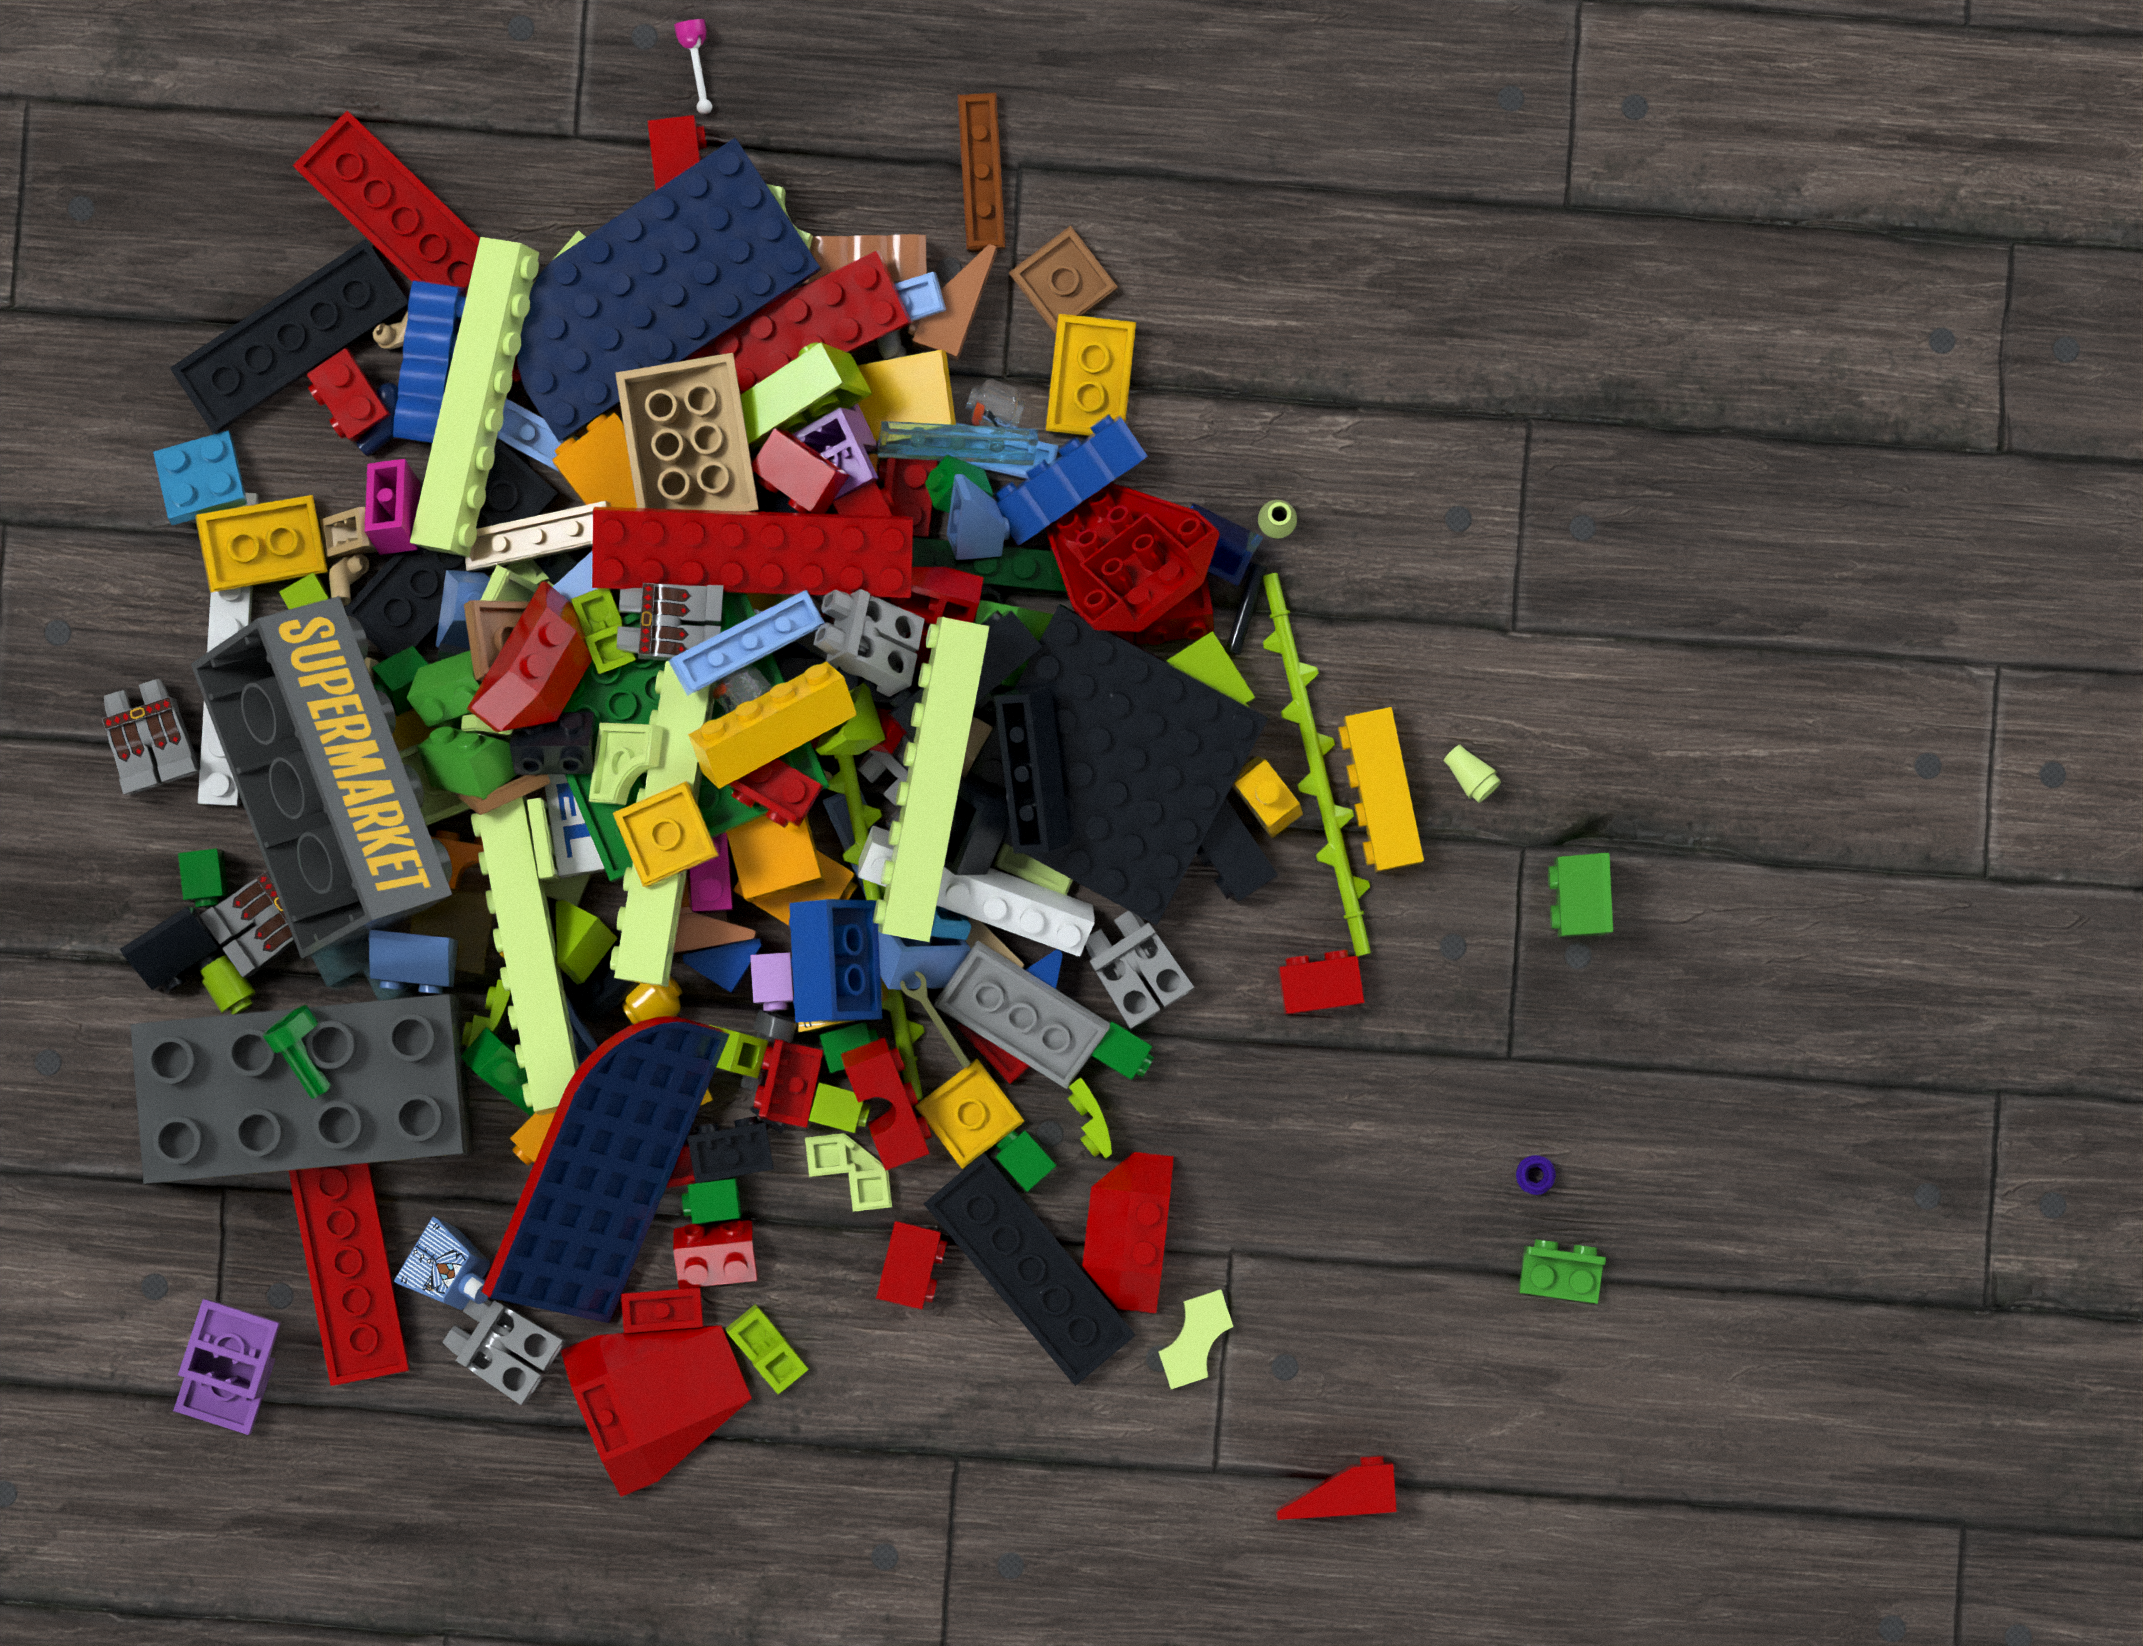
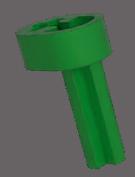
M303 1005L281 1018L264 1032L263 1037L273 1053H282L310 1098L314 1099L328 1091L331 1085L319 1066L311 1061L306 1047L301 1040L303 1036L318 1024L309 1007Z

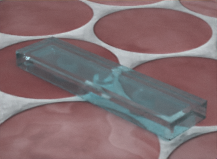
M881 421L877 457L942 461L946 455H950L965 462L1034 465L1038 445V429Z

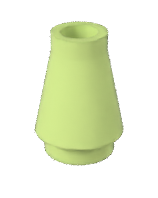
M1269 501L1259 512V527L1264 534L1271 538H1284L1291 534L1296 527V512L1286 501ZM1275 510H1282L1283 515H1286V519L1281 522L1275 521L1272 514Z
M1461 744L1449 752L1443 760L1450 767L1468 798L1473 797L1478 803L1492 794L1501 783V780L1496 776L1497 771L1465 750Z

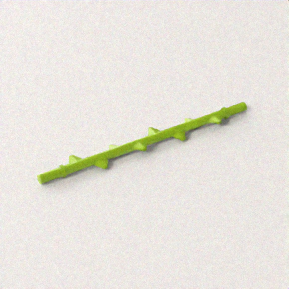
M1278 573L1263 576V581L1271 610L1269 616L1270 619H1273L1275 631L1262 643L1265 650L1282 654L1293 701L1281 711V716L1285 720L1299 724L1310 768V773L1298 784L1299 792L1317 797L1328 841L1316 854L1318 862L1334 867L1346 914L1343 917L1348 922L1355 955L1370 954L1371 950L1362 917L1364 911H1361L1358 901L1370 888L1368 880L1352 876L1341 828L1354 815L1351 809L1334 804L1323 756L1335 743L1333 738L1317 733L1306 690V685L1319 674L1318 669L1315 666L1299 662L1288 617L1290 611L1286 609Z
M834 755L835 759L838 758L840 771L828 781L830 786L827 789L843 794L846 797L855 843L843 853V859L858 866L859 857L869 836L868 828L882 817L881 810L863 804L853 755ZM862 879L866 900H876L877 902L878 899H884L886 887ZM888 989V999L882 1001V1009L890 1012L896 1046L906 1069L902 1071L904 1084L911 1081L917 1099L921 1100L923 1095L916 1065L918 1057L914 1056L912 1044L924 1033L923 1025L907 1020L901 990Z

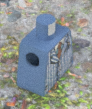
M433 1216L394 1279V1282L462 1310L470 1299L476 1304H482L489 1298L481 1290L485 1283L483 1277L490 1267V1261L458 1228Z

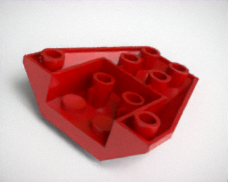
M1111 482L1045 527L1073 609L1094 630L1141 632L1200 587L1206 577L1220 535L1218 529L1196 510Z
M722 1325L596 1335L560 1350L571 1389L600 1459L620 1497L658 1482L752 1399Z

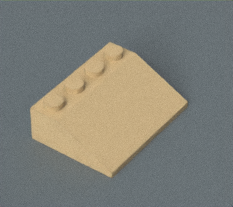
M734 353L615 373L637 508L751 512L759 510Z

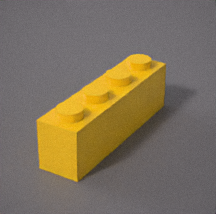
M826 661L822 664L811 666L805 673L786 683L774 686L764 695L738 705L730 713L716 720L704 723L701 728L688 734L702 773L720 789L857 716L844 676Z
M1392 707L1345 716L1343 719L1344 726L1338 727L1342 750L1349 749L1352 764L1346 765L1350 788L1357 787L1361 803L1354 804L1358 826H1366L1369 841L1362 842L1366 864H1374L1375 872L1422 863L1424 858Z

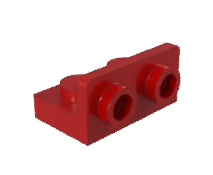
M888 452L887 462L881 461L879 485L886 487L896 508L891 510L893 516L913 517V537L930 539L934 506L925 481L928 479L930 472L939 465V461L936 459L899 456L897 453Z
M1207 574L1200 587L1143 631L1135 632L1137 644L1148 643L1158 645L1165 641L1185 638L1196 640L1212 631L1214 633L1213 609Z
M777 758L727 784L734 789L731 797L752 808L755 802L768 809L765 817L783 828H786L789 822L799 828L823 788L820 783Z

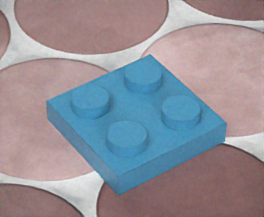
M229 430L153 452L166 512L171 525L194 520L197 514L232 509L248 504L233 438Z

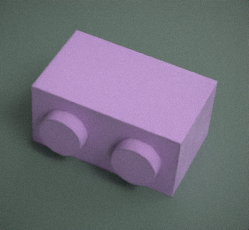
M792 953L750 955L753 1003L763 1004V1011L767 1012L790 1010V1003L794 999L793 969L791 966Z

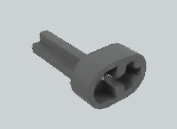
M759 1009L753 1029L758 1031L757 1038L768 1040L767 1046L774 1047L775 1039L792 1042L798 1023H795L794 1020L786 1016ZM763 1061L758 1079L744 1075L741 1087L756 1092L758 1085L765 1086L768 1070L762 1069Z

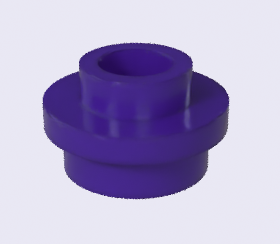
M1528 1156L1519 1163L1516 1169L1518 1185L1529 1194H1543L1554 1184L1556 1177L1555 1168L1543 1156ZM1533 1167H1538L1542 1171V1179L1536 1183L1530 1181L1528 1177V1172Z

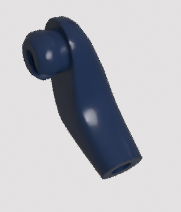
M393 383L383 384L377 390L378 396L391 415L370 428L356 441L359 449L368 457L394 438L393 424L398 400V386Z

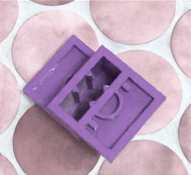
M858 403L850 409L840 407L793 433L798 439L849 474V477L833 501L879 479L867 455L870 451L878 448V445Z
M204 1298L178 1373L179 1376L184 1377L173 1411L250 1435L276 1360L270 1357L281 1322Z

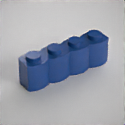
M425 281L412 282L408 303V321L403 343V361L399 375L398 400L394 415L393 437L433 443L467 297L466 287Z
M1110 414L1103 417L1090 427L1093 434L1081 442L1078 437L1071 439L1058 449L1061 456L1049 464L1045 459L1041 460L1025 472L1029 478L1015 486L1012 481L993 494L1002 517L1008 519L1010 534L1018 545L1030 539L1050 523L1072 510L1082 501L1101 490L1115 478L1124 474L1147 457V454L1120 415L1112 419Z

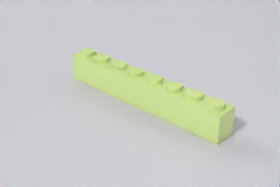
M480 237L410 538V543L427 550L469 557L471 547L477 538V521L480 508L484 505L486 499V482L489 470L494 464L495 443L498 431H500L503 425L504 404L507 393L512 386L511 374L515 357L521 347L520 335L524 318L530 308L529 296L533 279L536 277L539 269L538 257L540 252L522 243Z
M937 617V623L930 624L926 647L932 649L929 664H922L918 686L923 687L924 691L921 703L915 702L911 717V726L916 727L914 743L908 742L906 745L903 765L909 766L906 782L900 781L896 795V805L901 806L899 822L892 821L888 844L894 845L891 861L885 860L881 874V884H886L884 900L878 899L876 902L873 923L879 924L878 932L930 942L990 626L945 617Z
M668 661L665 663L664 671L659 670L655 685L656 694H660L658 710H652L649 725L664 727L658 767L647 769L644 772L647 773L645 789H639L636 803L687 781L698 804L703 773L688 734L701 728L704 723L711 720L715 700L712 691L717 688V682L687 696ZM634 863L632 867L626 868L623 890L628 891L626 907H620L617 917V930L622 931L620 945L614 946L610 961L611 970H615L614 978L668 987L687 870L645 888L641 883Z
M524 795L482 815L478 813L471 814V821L475 836L482 837L484 851L478 853L479 863L483 876L489 875L491 890L486 891V900L490 914L496 913L499 928L493 929V937L497 952L504 953L506 967L500 968L504 990H511L513 1005L508 1006L509 1021L512 1029H518L521 1044L515 1045L516 1058L519 1068H526L528 1083L522 1085L526 1106H533L534 1112L541 1116L556 1112L565 1088L578 1070L579 1064L561 970L557 965V949L544 882L539 879L527 804L528 798Z

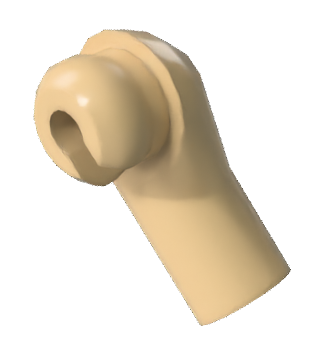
M408 310L402 322L390 325L381 323L375 327L373 338L381 348L391 350L403 346L408 321Z
M360 553L348 555L330 569L331 598L340 596L343 606L351 602L350 585L369 570V561L366 556Z

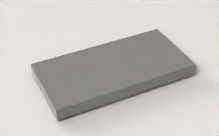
M978 940L934 1003V1007L1066 1089L1110 1027L1109 1022Z

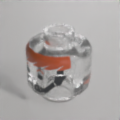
M988 379L983 383L981 389L972 388L966 409L972 411L971 422L973 426L999 436H1004L1009 433L1010 429L1017 430L1026 401L1021 400V392L1018 388Z
M752 663L718 680L719 683L714 687L712 695L728 714L735 710L738 705L752 701L769 692L772 686Z

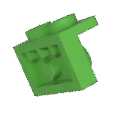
M1535 1239L1534 1247L1524 1245L1519 1293L1598 1304L1602 1269L1606 1263V1257L1597 1256L1598 1248L1574 1245L1573 1252L1558 1250L1559 1242Z

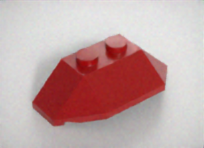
M546 581L541 582L466 708L495 732L557 721L592 661V656L584 639L585 634L573 604Z
M1134 1152L1091 1186L1082 1266L1117 1309L1148 1313L1157 1312L1174 1156Z

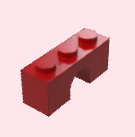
M884 1037L842 1053L841 1057L858 1103L873 1097L885 1098L891 1102L889 1110L883 1116L868 1122L873 1141L885 1171L930 1154L926 1140L932 1138L925 1117L917 1118L912 1106L919 1104L911 1081L905 1084L902 1082L899 1072L906 1069L898 1048L890 1050Z

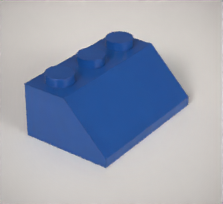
M824 899L789 903L795 1023L882 1019L878 924L873 923L876 900Z

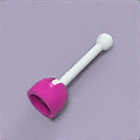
M705 19L682 21L674 24L676 37L684 48H688L691 51L699 96L697 110L700 114L706 115L711 112L712 104L707 100L698 48L706 40L707 29Z

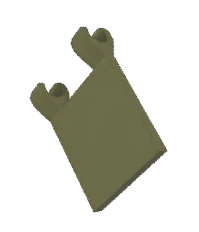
M918 971L914 972L921 981L919 989L915 991L908 989L903 980L900 981L902 991L909 997L922 1003L963 1068L971 1064L970 1060L928 997L927 982L924 975Z

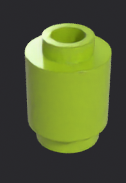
M227 955L216 959L200 971L205 978L202 983L222 1014L228 1011L231 1014H239L253 1004L250 998L256 992L247 978L241 976Z

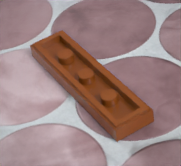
M996 93L958 95L967 251H982L988 244L997 246V250L1006 249Z

